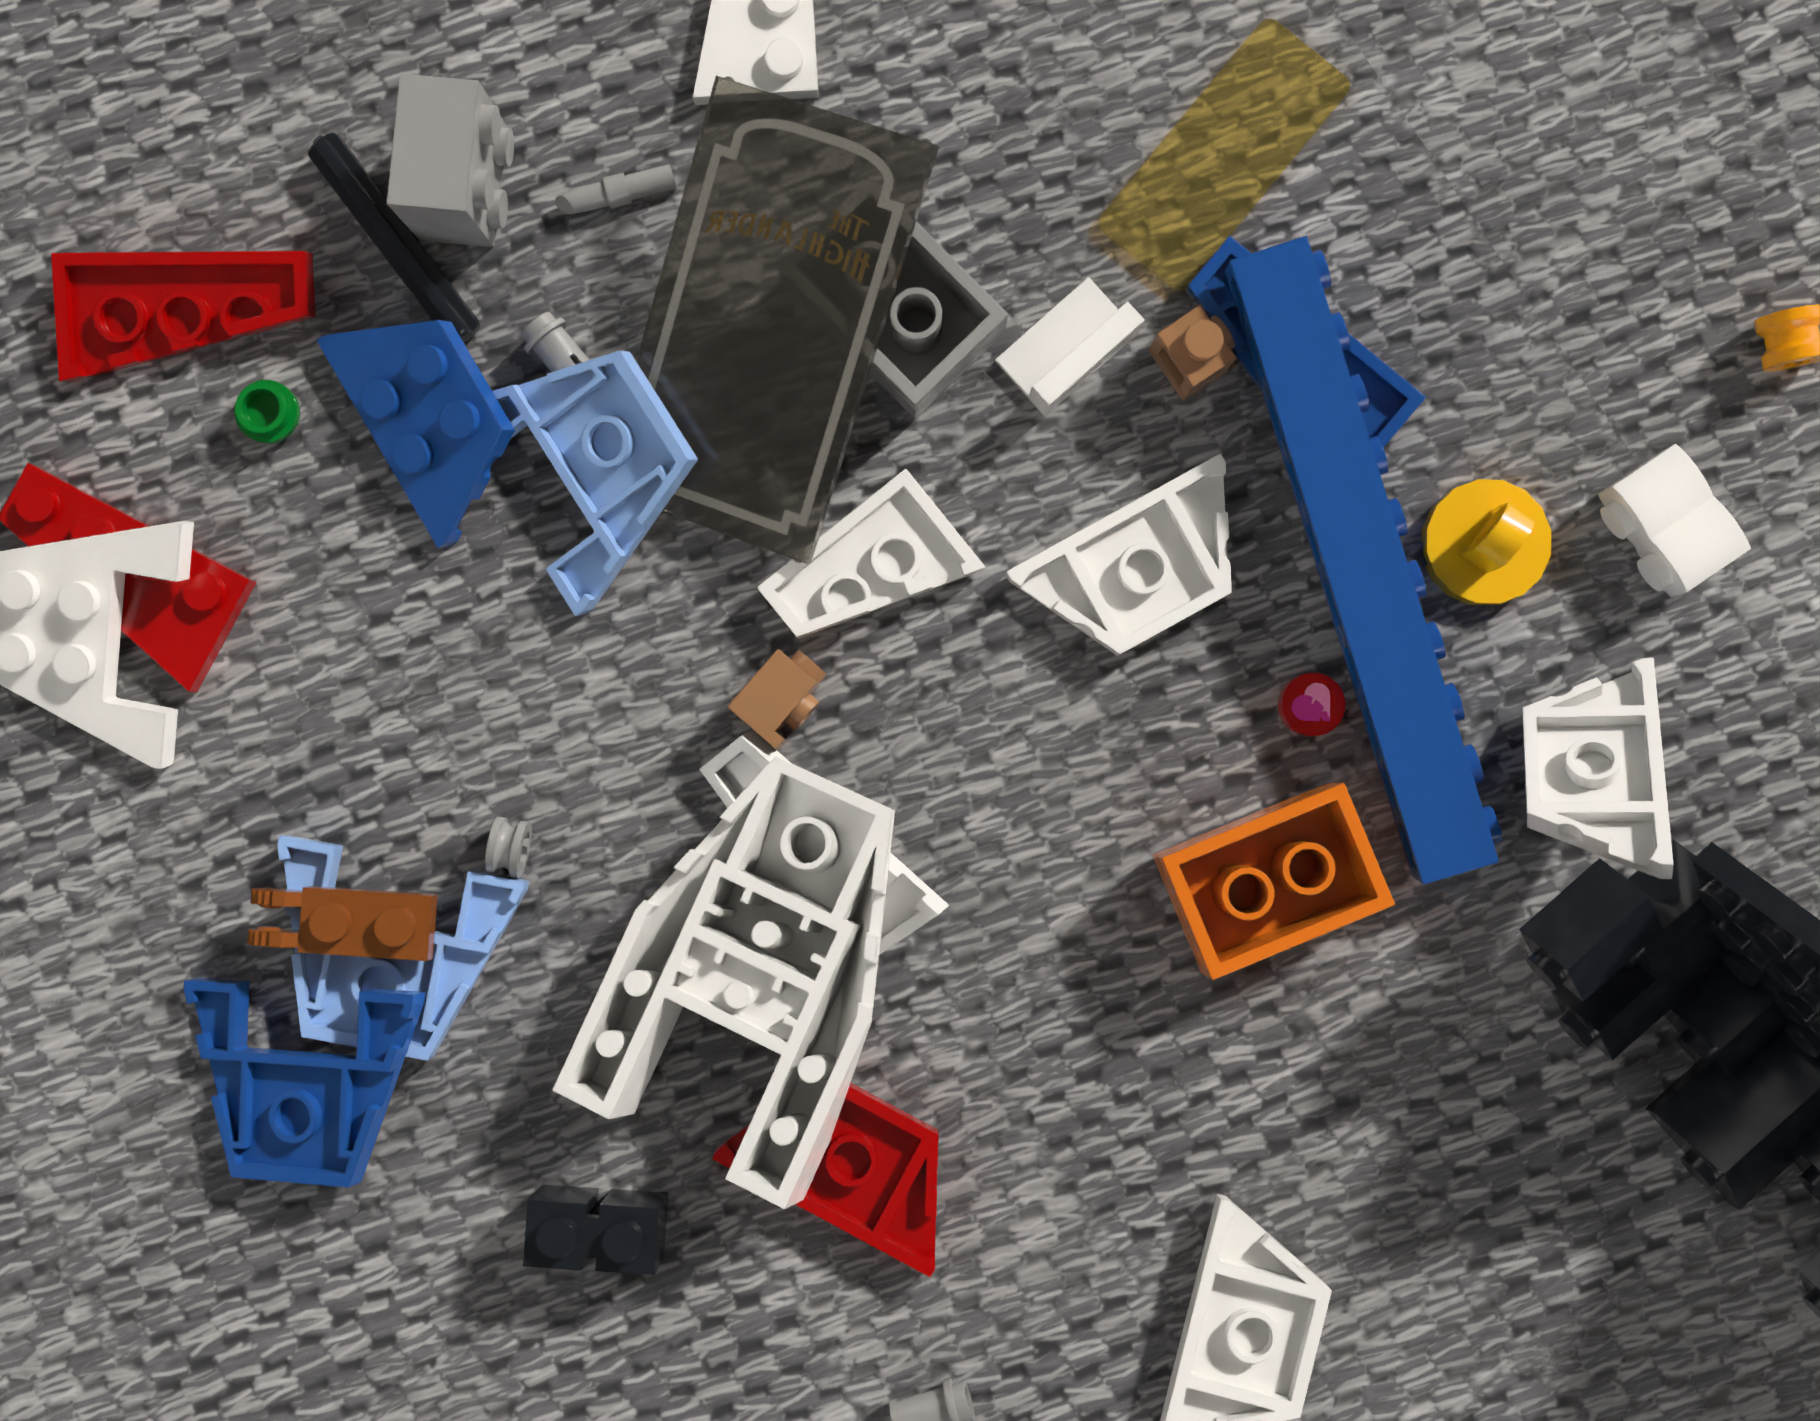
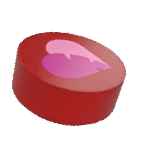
M1306 673L1294 677L1286 683L1278 698V712L1282 722L1289 730L1301 736L1312 737L1329 733L1338 726L1345 712L1346 704L1342 689L1336 681L1321 673Z

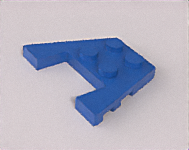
M214 978L184 980L183 990L187 1005L195 1003L202 1030L201 1034L195 1036L201 1059H209L218 1095L212 1096L211 1100L231 1177L347 1188L362 1182L425 1002V992L387 989L359 991L357 1055L249 1048L247 1046L250 981Z

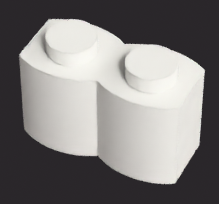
M1677 444L1659 452L1598 493L1600 500L1604 504V507L1600 509V514L1605 525L1616 537L1620 539L1627 537L1635 546L1641 558L1637 561V567L1644 580L1656 591L1664 590L1670 597L1690 591L1751 549L1738 523L1729 511L1713 496L1707 481L1698 467Z

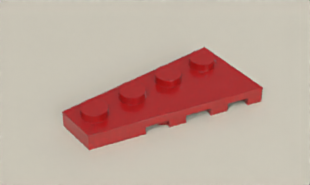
M307 251L51 253L59 382L69 383L316 318L313 253Z
M27 463L0 512V521L28 547L150 526L30 463ZM192 548L190 577L187 580L175 582L125 573L121 631L188 692L197 693L257 582Z

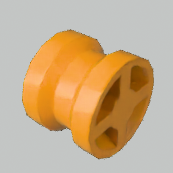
M1806 305L1785 309L1754 320L1756 335L1764 339L1766 351L1761 357L1763 372L1796 368L1820 361V332L1818 327L1820 325V305Z

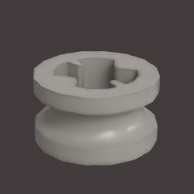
M499 816L494 820L486 848V872L496 874L499 869L505 868L509 871L510 877L520 878L527 864L531 844V822L520 821L517 826H512L509 824L508 818Z

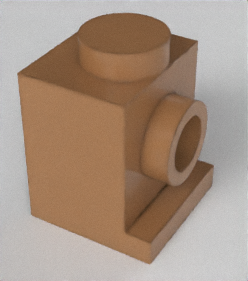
M1201 305L1158 332L1148 350L1182 401H1185L1236 366L1234 362L1236 357L1231 351L1235 348V342L1230 331L1219 317L1214 315L1209 318Z
M778 648L727 707L776 750H781L788 740L779 732L786 724L794 731L797 730L816 709L820 702L812 694L818 689L819 683L827 674L799 649L789 658Z

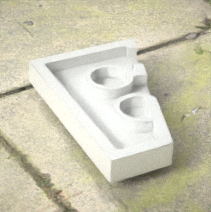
M904 469L757 588L794 635L800 639L981 572L986 567L908 470Z

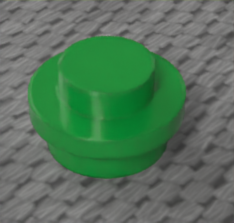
M259 380L249 384L238 395L234 415L239 429L247 437L259 443L273 444L283 441L294 432L300 419V406L294 393L283 384L273 380Z

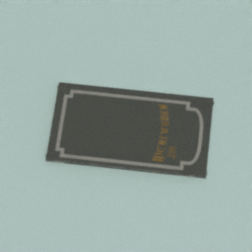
M716 75L636 360L698 458V461L667 503L663 512L789 557L796 563H811L939 146L932 144L926 138L919 140L736 82L730 76L723 78Z

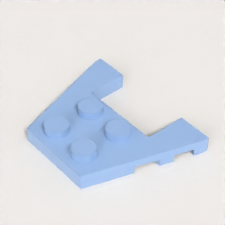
M616 351L547 373V376L520 385H510L492 391L515 429L512 437L525 427H529L594 530L592 535L545 568L575 616L585 615L595 608L698 461L695 453L636 360L628 351Z
M290 835L279 836L278 854L279 860H284L287 889L302 890V887L307 886L335 888L343 845ZM476 870L468 871L456 934L435 931L433 959L429 961L297 952L298 947L295 948V954L291 955L301 1037L357 1047L359 991L387 989L425 992V1002L405 1057L426 1061L432 1059L525 896L529 880ZM285 907L286 916H291L292 930H299L301 907Z

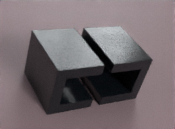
M542 1184L527 1200L523 1267L583 1270L590 1258H596L595 1271L655 1275L665 1253L669 1193L611 1189L600 1204L599 1215H591L589 1212L598 1202L599 1188Z

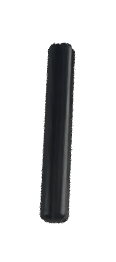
M331 132L312 141L313 145L308 150L309 158L432 321H451L463 342L472 339L480 328L479 320L413 232L387 205L386 196L340 135Z

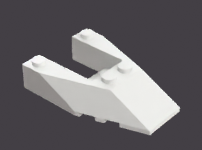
M775 756L719 817L722 820L695 849H690L674 866L676 869L674 873L649 900H643L635 909L552 1091L607 1119L635 1114L683 1007L781 1055L725 1179L783 1209L804 1200L831 1140L872 1022L895 810Z

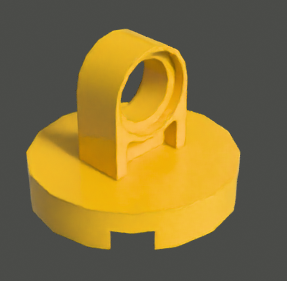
M1477 479L1450 490L1430 509L1421 530V542H1424L1423 554L1428 564L1426 569L1429 577L1446 595L1468 605H1498L1524 595L1541 579L1551 557V528L1543 508L1526 490L1504 480Z

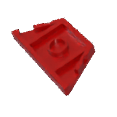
M850 1082L828 1147L804 1200L795 1205L931 1278L935 1270L938 1129ZM750 1124L720 1144L712 1160L730 1169Z

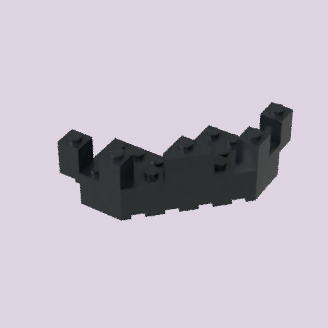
M1673 839L1671 841L1674 864L1672 879H1659L1639 870L1627 879L1599 858L1519 929L1532 953L1526 959L1528 965L1544 983L1554 989L1551 992L1563 1013V1016L1558 1019L1560 1026L1582 1048L1588 1049L1594 1044L1613 1061L1664 1015L1680 1033L1676 1038L1679 1045L1697 1063L1645 1109L1685 1153L1680 1158L1685 1168L1705 1187L1710 1189L1714 1186L1731 1206L1740 1210L1794 1162L1803 1172L1799 1176V1180L1820 1201V920L1713 842L1698 855H1694ZM1819 1249L1797 1271L1807 1291V1294L1802 1299L1814 1314L1820 1318Z

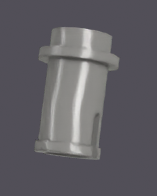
M545 312L534 319L522 331L521 337L527 343L524 347L525 352L528 355L536 354L550 372L590 360L565 331L567 322L564 318L555 319L550 312Z
M951 1378L944 1379L943 1387L899 1400L892 1399L889 1402L892 1421L975 1420L974 1407L966 1382L962 1381L954 1384Z

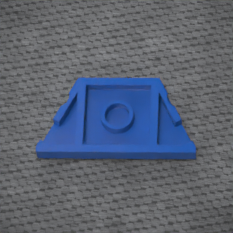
M434 320L321 336L316 340L437 548L450 547L457 543L462 534V531L457 529L471 500L480 499L491 478L490 470L492 464L503 455L515 429L451 321Z

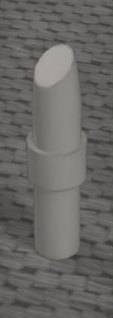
M667 164L624 175V172L602 177L603 181L580 186L557 196L555 203L563 213L575 214L610 206L611 209L632 204L631 200L677 188L671 166Z

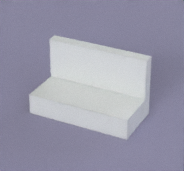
M1088 277L996 358L995 362L1044 416H1047L1138 335L1145 320L1128 301L1117 309Z

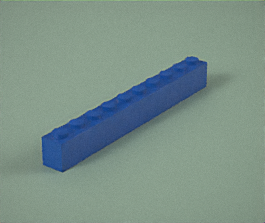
M1306 235L1230 260L1225 274L1411 875L1424 885L1498 863L1499 859L1494 844L1502 842L1501 828L1490 805L1482 807L1475 784L1484 779L1481 763L1473 745L1464 746L1457 721L1464 720L1465 718L1462 701L1453 683L1445 685L1438 660L1446 657L1443 639L1434 621L1426 623L1419 598L1427 595L1425 581L1417 561L1411 560L1407 562L1400 537L1408 533L1406 519L1398 499L1388 500L1381 478V475L1389 471L1387 457L1379 437L1369 438L1362 413L1369 411V400L1360 375L1350 376L1343 351L1350 349L1349 334L1341 313L1331 314L1324 289L1331 287V277L1324 254L1321 250L1312 252Z

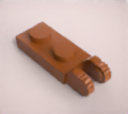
M320 886L302 887V890L252 888L251 904H257L262 908L301 907L299 930L280 929L276 926H259L248 929L247 944L277 948L298 947L297 952L429 961L433 959L438 895Z

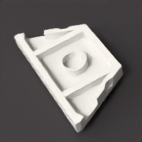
M1220 453L1006 571L1009 582L1117 656L1232 593L1231 566L1230 561L1227 559V540L1229 538L1228 512H1225L1224 497L1226 462L1222 454Z
M1642 658L1633 662L1631 673L1602 684L1596 677L1574 686L1569 693L1563 696H1550L1523 707L1527 828L1659 879H1672L1674 864L1654 658Z
M1220 1194L1216 1196L1160 1421H1287L1300 1418L1332 1290L1227 1196Z

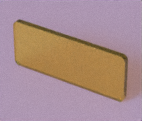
M1274 19L1263 20L1104 211L1099 220L1101 232L1175 291L1187 289L1188 285L1225 240L1233 234L1345 98L1350 90L1349 79Z

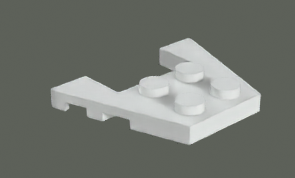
M179 521L0 551V685L152 768L162 769L172 765L175 753L178 709L116 697L125 573L175 582L189 579L194 522Z

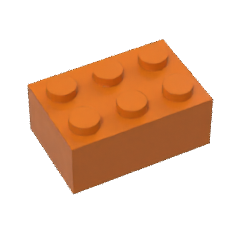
M1325 783L1152 855L1200 972L1212 980L1395 905L1345 783Z

